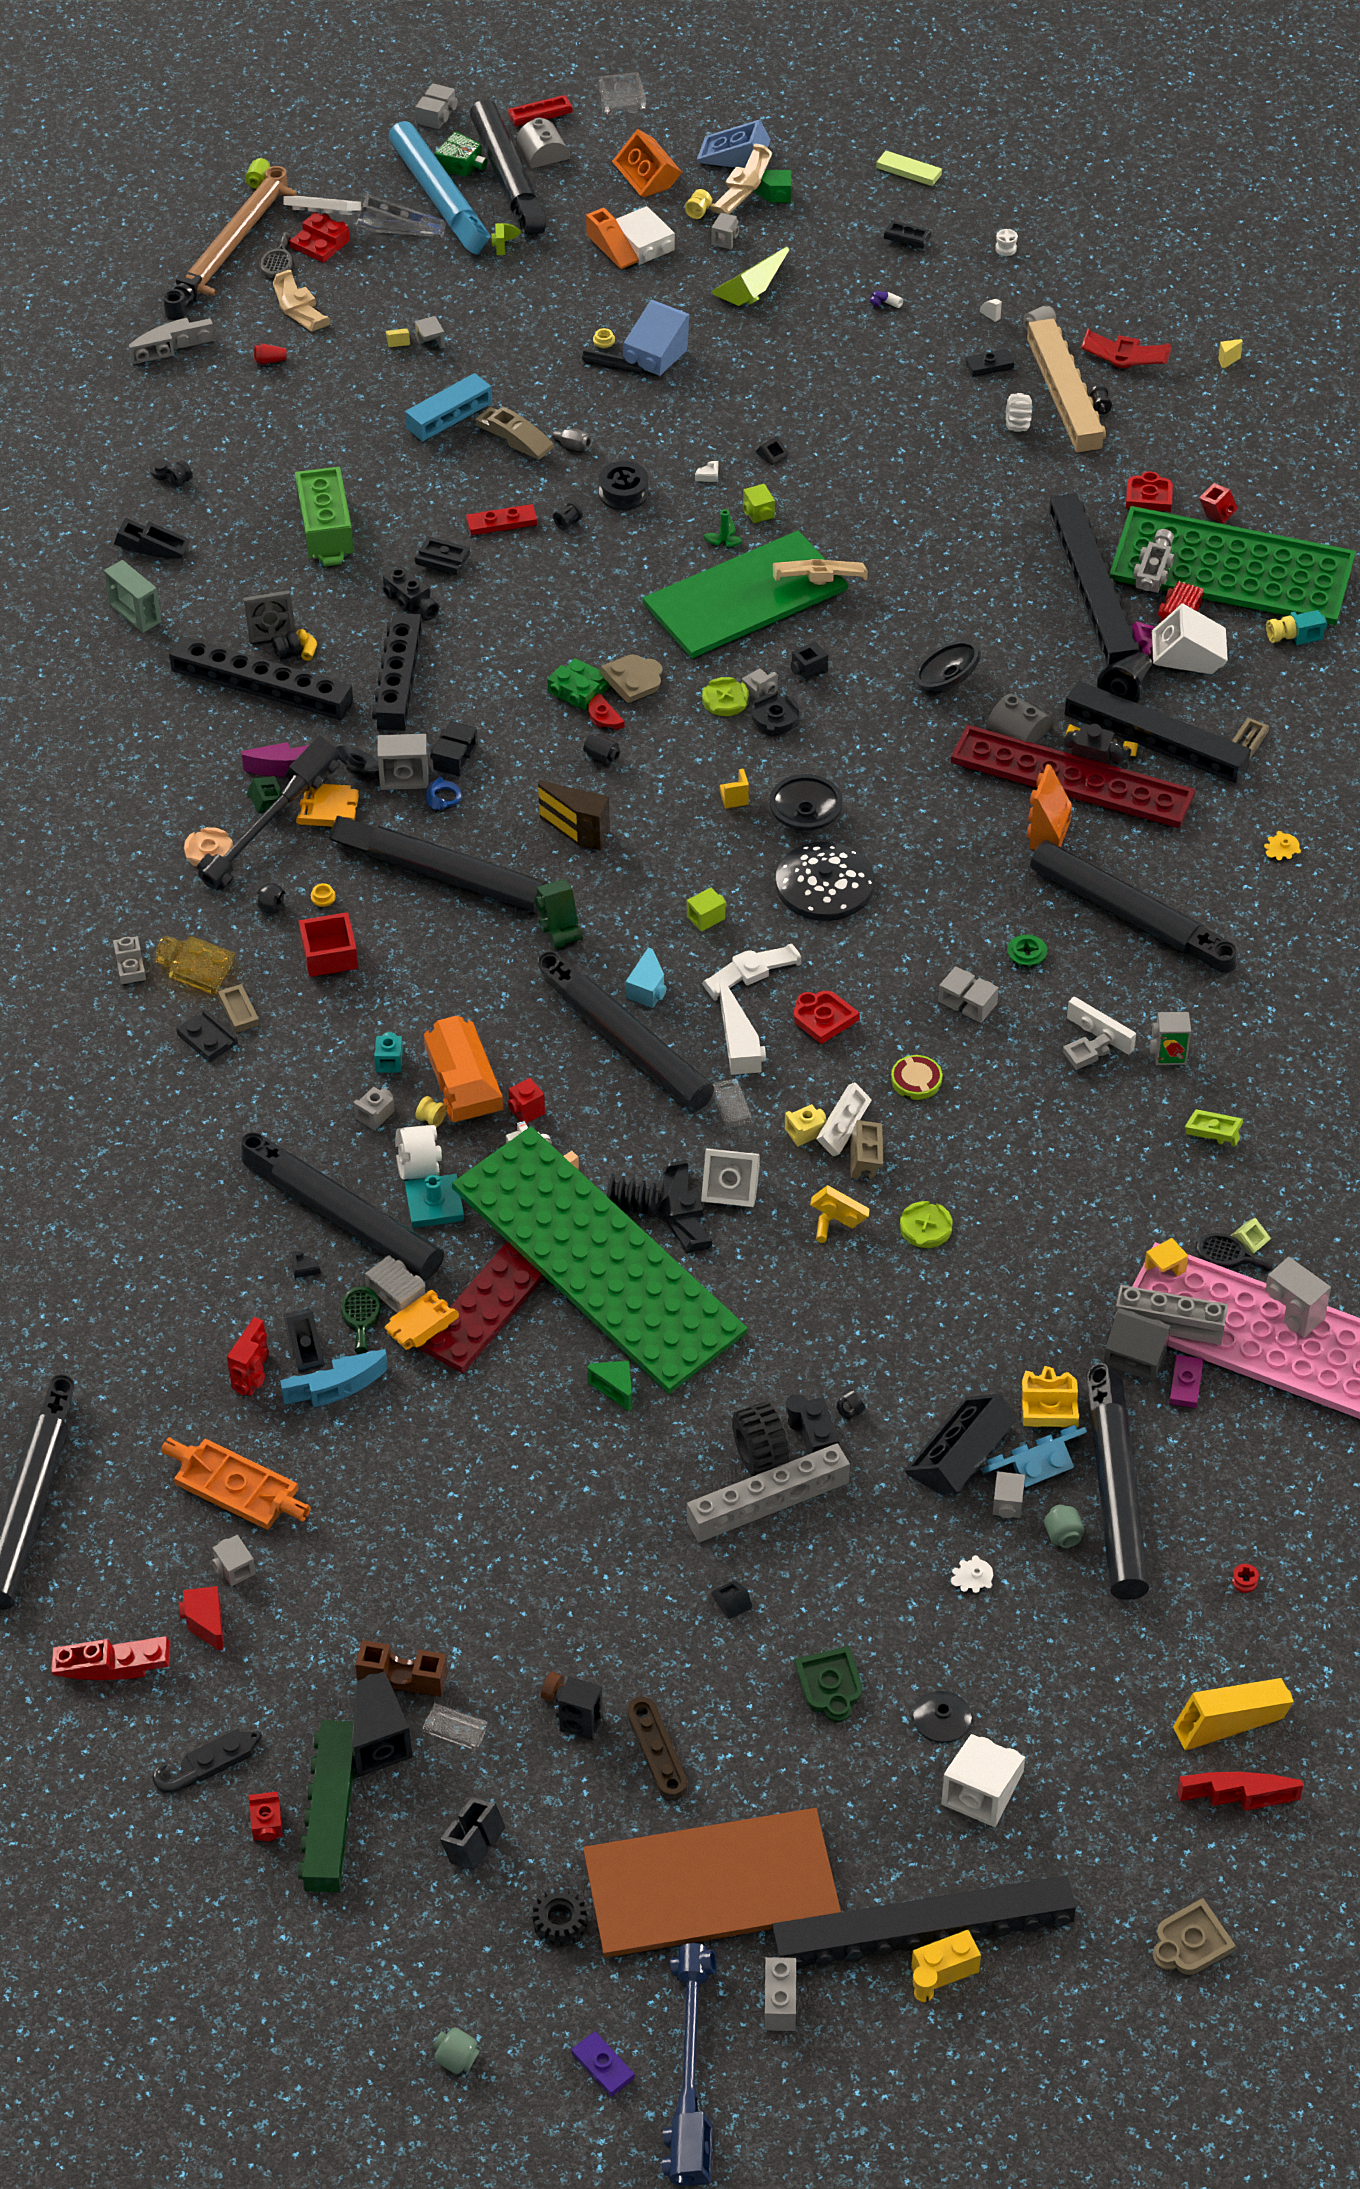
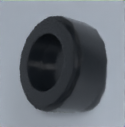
M849 1388L841 1394L842 1397L837 1401L836 1408L838 1413L844 1418H852L866 1410V1406L859 1396ZM845 1402L851 1408L849 1412H847L843 1407V1404Z

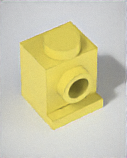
M812 1104L793 1113L788 1111L785 1113V1130L795 1144L801 1146L817 1138L827 1121L826 1115L822 1109L816 1110Z

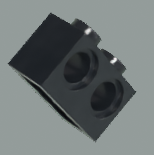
M569 1676L565 1686L559 1687L555 1702L559 1703L556 1718H559L560 1730L593 1740L603 1717L602 1686Z

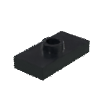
M891 220L884 232V239L924 249L931 237V230Z
M1008 349L968 356L965 361L972 377L1014 368V361Z

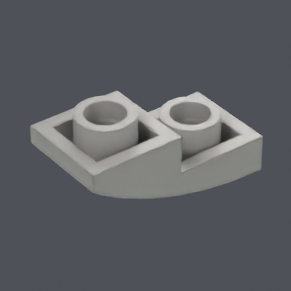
M138 936L113 940L121 984L146 980Z

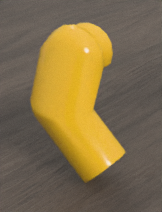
M300 629L296 633L303 648L301 657L305 661H310L313 658L317 641L311 634L306 633L304 629Z

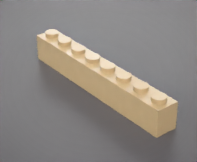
M1054 318L1029 322L1027 340L1076 453L1102 449L1103 439L1106 438L1105 427L1101 426L1099 414L1097 411H1094L1093 400L1087 395L1086 384L1082 383L1080 371L1078 368H1075L1074 357L1068 352V344L1062 338L1061 328L1057 327Z

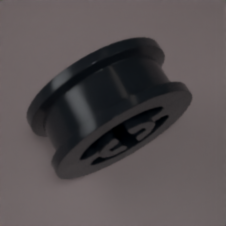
M617 461L605 466L599 474V497L601 501L608 507L616 510H631L641 506L648 498L649 478L646 470L639 464L630 461Z

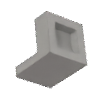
M435 316L415 321V334L418 343L435 339L441 349L445 348L444 330Z

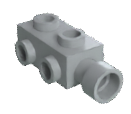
M1158 530L1154 537V543L1149 542L1147 548L1142 547L1139 560L1142 561L1141 565L1136 564L1133 577L1136 578V588L1158 593L1161 584H1166L1168 577L1167 567L1171 568L1174 561V554H1171L1172 547H1170L1174 535L1169 530Z

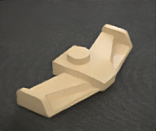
M754 144L746 167H736L725 182L730 189L715 204L712 203L709 206L713 213L730 214L758 187L772 156V152L766 146Z
M291 270L276 274L273 286L280 303V309L285 315L290 316L311 332L330 325V318L328 316H324L312 308L316 306V301L306 287L297 289Z
M811 559L773 563V577L775 581H779L780 577L807 575L810 582L823 585L826 582H833L834 575L859 576L865 581L868 578V570L863 563Z

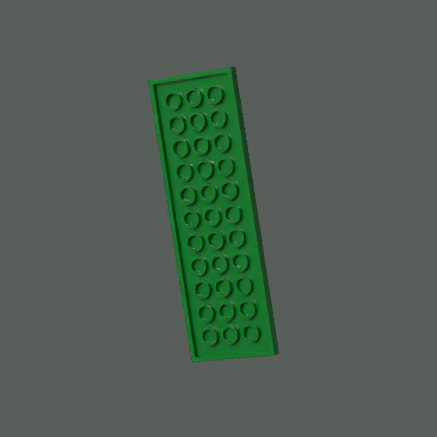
M530 1126L452 1182V1189L668 1394L747 1334V1326L533 1127Z

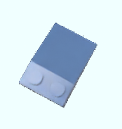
M756 120L705 136L697 161L703 164L745 168L752 154L753 145L759 144L768 148L771 139L761 120Z

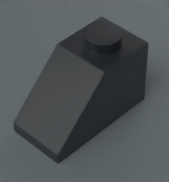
M306 1308L283 1314L289 1343L298 1371L325 1364L312 1310Z

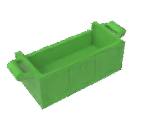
M340 467L295 472L297 497L300 503L308 557L318 558L324 567L342 565L345 554L354 553L352 527Z

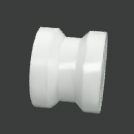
M1011 229L1000 230L996 235V252L1002 256L1015 254L1017 250V233Z

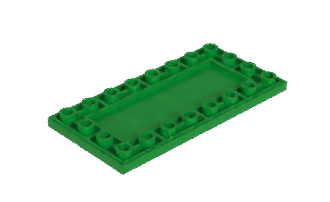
M795 531L649 594L642 599L644 606L691 658H694L848 590V583L841 575H834L833 582H826L823 585L810 582L807 575L780 577L779 581H775L773 577V563L811 559L826 560L799 531Z

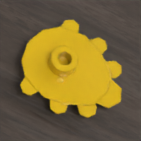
M1278 831L1274 837H1268L1270 844L1264 845L1265 849H1268L1266 851L1267 857L1273 858L1276 856V859L1279 861L1282 860V857L1291 859L1294 853H1301L1296 837Z

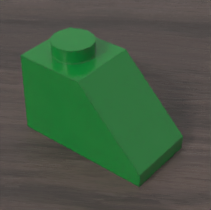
M765 170L760 184L753 192L770 203H791V170Z

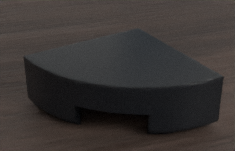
M290 1252L294 1278L321 1274L320 1266L315 1259L303 1255L302 1252Z

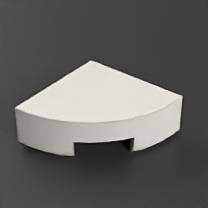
M998 299L989 300L982 304L980 312L996 322L1001 317L1002 301Z
M718 461L708 462L706 466L701 469L698 468L695 473V481L718 482Z

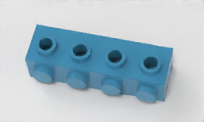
M474 373L406 410V428L423 442L492 404L491 386Z

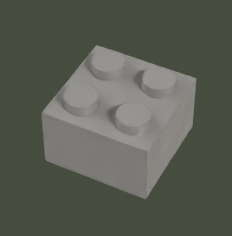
M426 734L378 735V766L381 790L421 789L429 786Z

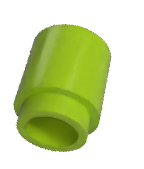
M263 158L252 161L245 175V181L250 187L257 189L266 178L265 172L270 168L269 162Z

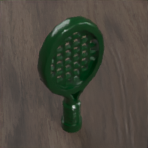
M364 1286L355 1287L346 1292L341 1302L343 1320L357 1332L355 1352L357 1354L367 1353L368 1346L366 1344L365 1332L376 1323L381 1312L378 1295L374 1290Z

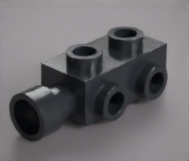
M400 565L383 575L384 594L388 598L394 597L397 599L401 609L405 610L408 608L411 612L419 609L420 613L427 619H432L438 614L440 606L430 598L431 591L429 586L417 579L411 571H407Z

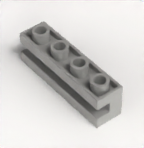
M1120 1285L1115 1312L1117 1313L1118 1308L1153 1320H1160L1170 1325L1169 1336L1221 1345L1228 1304Z

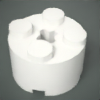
M435 1125L405 1127L396 1130L395 1145L396 1147L399 1146V1155H396L401 1179L412 1180L426 1178L429 1175L439 1176L437 1161L442 1160L441 1147L435 1146V1140H437Z

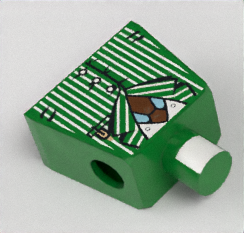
M456 131L435 152V157L444 170L451 174L468 176L475 168L485 170L488 164V159L482 157L480 143Z

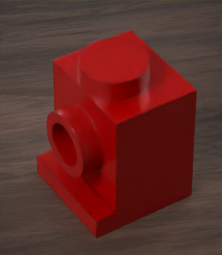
M278 1792L249 1795L253 1841L261 1840L267 1842L283 1837Z

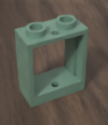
M123 560L104 570L110 606L143 633L161 622L157 588Z

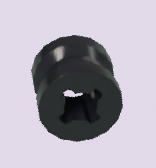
M184 460L177 461L175 466H169L164 471L166 479L174 488L182 486L184 481L188 482L193 478L192 470Z

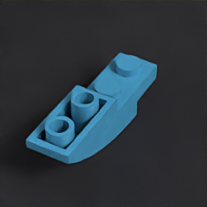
M385 1349L369 1351L355 1356H344L332 1360L333 1369L320 1370L312 1374L292 1376L288 1379L280 1380L284 1405L311 1399L314 1408L341 1400L360 1391L388 1370Z

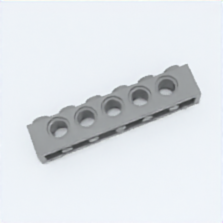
M838 1443L687 1502V1523L697 1541L702 1542L849 1483L850 1463Z

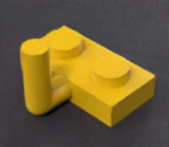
M828 1185L811 1198V1206L823 1212L819 1216L816 1240L820 1243L827 1241L828 1226L832 1219H836L853 1229L869 1217V1208Z

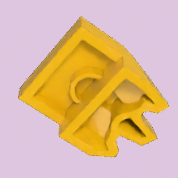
M1044 1366L1040 1376H1035L1033 1372L1025 1371L1022 1379L1023 1426L1066 1428L1076 1425L1078 1427L1077 1380L1069 1372L1056 1377L1054 1369Z

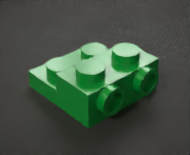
M576 658L566 667L560 665L547 678L548 693L585 711L589 709V703L592 698L599 693L602 695L611 685L599 673L600 670Z

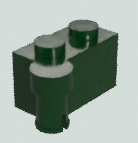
M562 879L536 887L538 896L535 897V903L542 916L539 919V925L542 933H546L549 936L552 948L554 950L565 947V944L583 940L579 925H576L578 924L573 890L567 881Z

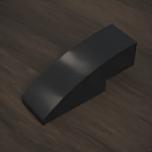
M125 518L117 533L114 545L155 557L182 558L190 543V539L148 521L146 526H143Z

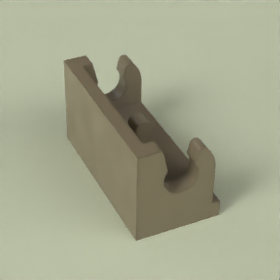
M857 1120L850 1136L851 1178L858 1179L861 1176V1172L867 1170L870 1171L869 1179H873L879 1167L882 1168L883 1166L882 1124Z

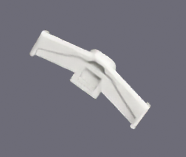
M788 944L784 948L759 953L745 951L733 956V962L709 979L704 980L702 985L713 1000L716 1001L717 997L720 996V981H725L729 988L741 980L746 985L768 977L769 969L792 964L801 965V955L793 944Z

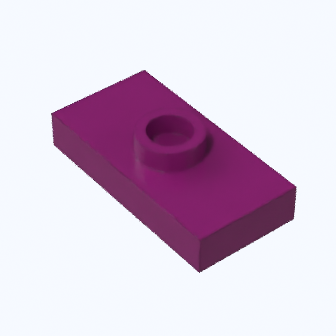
M1176 1355L1169 1404L1197 1408L1204 1359Z

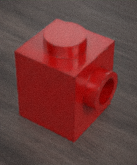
M1215 483L1199 497L1206 516L1222 524L1238 509L1231 490Z
M531 1078L509 1088L508 1107L521 1122L525 1121L527 1124L545 1114L544 1093Z

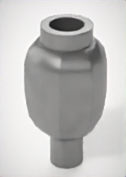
M569 428L562 432L555 430L552 434L553 439L559 440L564 447L570 450H588L592 444V438L582 430Z

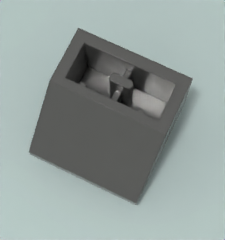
M1118 1308L1105 1348L1104 1364L1155 1382L1166 1358L1170 1325L1160 1320H1153L1138 1315L1133 1311Z

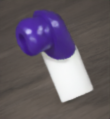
M875 291L871 294L872 297L870 298V303L874 306H880L881 301L896 308H900L903 303V298L890 292Z

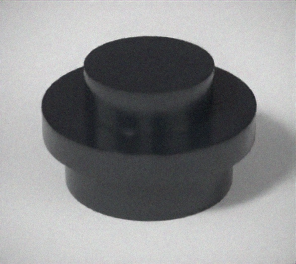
M157 460L150 465V474L156 480H165L164 471L172 465L168 461Z

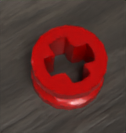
M1240 1564L1234 1569L1232 1579L1235 1589L1243 1593L1255 1590L1259 1578L1258 1570L1250 1564ZM1242 1575H1247L1249 1581H1243Z

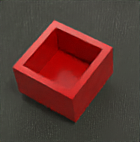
M348 912L299 920L301 943L309 977L358 969L357 949Z

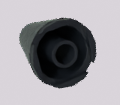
M1137 652L1107 666L1098 676L1097 688L1137 703L1142 696L1150 675L1152 660L1145 653Z

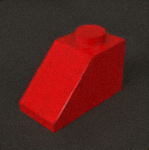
M218 1586L183 1590L184 1602H179L180 1619H186L187 1628L193 1634L215 1649L224 1650Z

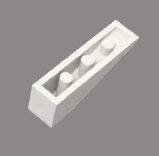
M720 981V1003L731 1075L761 1072V1062L766 1061L765 1046H760L759 1036L725 981Z

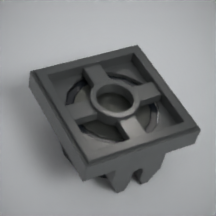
M289 590L243 598V608L250 644L269 641L271 637L285 636L287 632L295 630Z

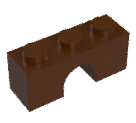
M365 1640L361 1642L355 1663L357 1681L364 1679L370 1674H379L385 1671L392 1689L442 1697L448 1675L447 1654L418 1649L416 1659L407 1660L394 1655L389 1644Z

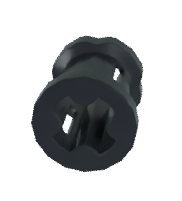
M1103 385L1091 388L1088 396L1093 400L1094 411L1102 415L1111 411L1112 402L1108 398L1107 388Z
M573 501L567 503L566 508L562 511H556L553 514V520L561 530L568 529L569 524L583 517L580 506Z

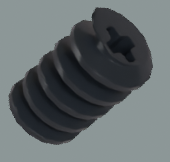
M611 1174L607 1188V1197L615 1205L618 1203L621 1210H624L628 1205L631 1212L639 1208L640 1214H645L649 1209V1214L655 1216L663 1201L664 1184L657 1191L655 1182H652L649 1189H647L645 1180H642L638 1187L636 1186L635 1178H632L630 1183L626 1184L625 1176H622L619 1182H616L615 1174Z

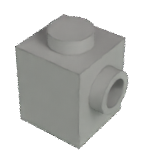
M238 1535L224 1539L212 1547L214 1559L211 1560L212 1565L218 1575L223 1574L231 1587L256 1574L254 1559Z

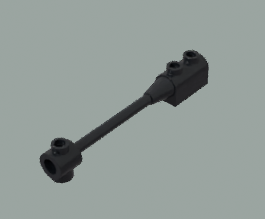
M319 735L289 766L285 777L290 781L281 792L280 797L224 856L218 854L212 856L208 853L202 858L196 868L199 870L198 875L207 886L213 889H217L220 885L223 888L227 887L234 878L231 875L233 868L230 863L287 803L311 788L317 791L325 782L322 776L326 772L332 775L340 766V763L337 761L340 755L336 748Z

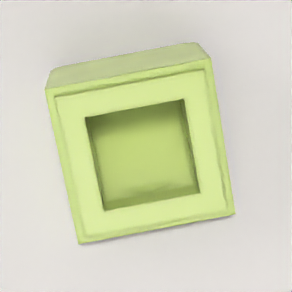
M1256 1218L1247 1221L1230 1235L1238 1239L1251 1254H1254L1271 1239Z

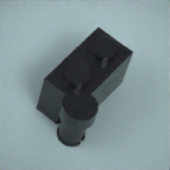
M794 1394L787 1399L786 1413L788 1414V1425L792 1429H800L799 1431L808 1455L837 1443L839 1445V1438L823 1397L807 1401L804 1396Z

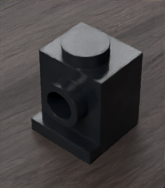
M814 641L792 651L791 670L795 675L800 674L804 679L821 671L826 673L828 672V654Z

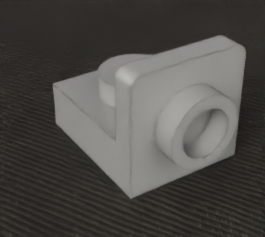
M758 669L742 678V683L758 699L763 695L778 691V674L773 672L767 675L763 670Z

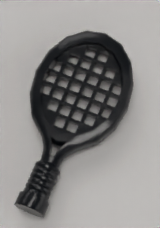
M1211 1233L1202 1236L1197 1242L1196 1252L1199 1258L1223 1268H1235L1244 1263H1252L1269 1271L1273 1268V1258L1249 1254L1244 1245L1230 1235Z

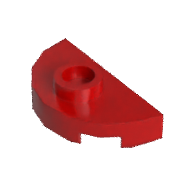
M600 693L592 698L589 703V718L592 723L600 728L602 726L613 727V730L625 727V721Z

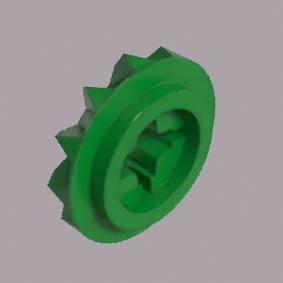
M1020 935L1009 942L1007 955L1010 956L1011 962H1017L1019 967L1027 965L1030 969L1033 964L1039 966L1042 960H1046L1047 946L1043 940L1036 936ZM1025 947H1027L1030 955L1025 954Z

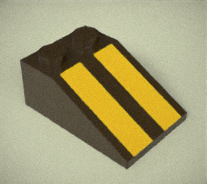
M539 780V817L575 844L601 850L610 831L609 796Z

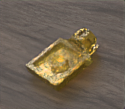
M191 935L185 941L164 936L161 941L165 943L159 942L155 952L157 956L155 957V962L170 968L168 977L214 995L233 964L236 954Z

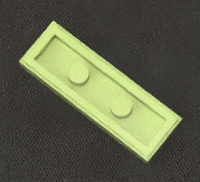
M885 151L876 162V168L930 186H933L942 175L941 168L889 151Z

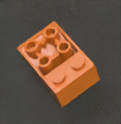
M1047 764L1044 773H1039L1036 783L1038 789L1033 790L1030 797V804L1033 807L1030 809L1028 821H1031L1032 824L1028 827L1027 838H1030L1029 849L1036 850L1045 840H1049L1061 847L1071 820L1072 804L1051 765Z

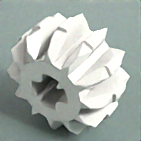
M1022 393L1011 394L1006 405V426L1008 430H1014V432L1027 431L1031 421L1032 400L1029 395Z

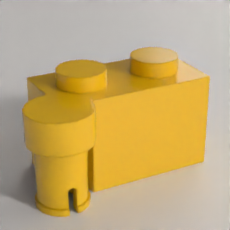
M969 1930L913 1950L911 1968L914 1972V1995L917 2000L926 2002V1997L928 1996L930 2001L933 1998L934 1989L979 1972L981 1954Z

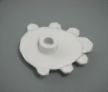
M973 1556L972 1560L968 1562L965 1560L960 1561V1569L954 1568L952 1570L955 1576L951 1578V1583L955 1587L961 1586V1591L966 1592L968 1588H972L973 1592L977 1593L984 1586L987 1589L992 1586V1567L987 1562L980 1560L978 1556Z

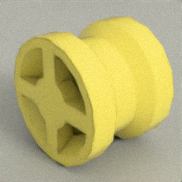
M426 1096L417 1107L416 1119L427 1121L429 1125H435L437 1128L445 1118L447 1106L442 1102L436 1103L433 1098Z

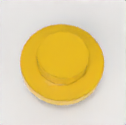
M318 884L311 892V901L313 904L321 907L331 905L336 898L335 891L328 884Z

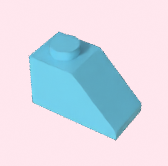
M648 948L626 980V998L653 1008L658 1000L663 999L666 993V986L664 985V973L653 949Z

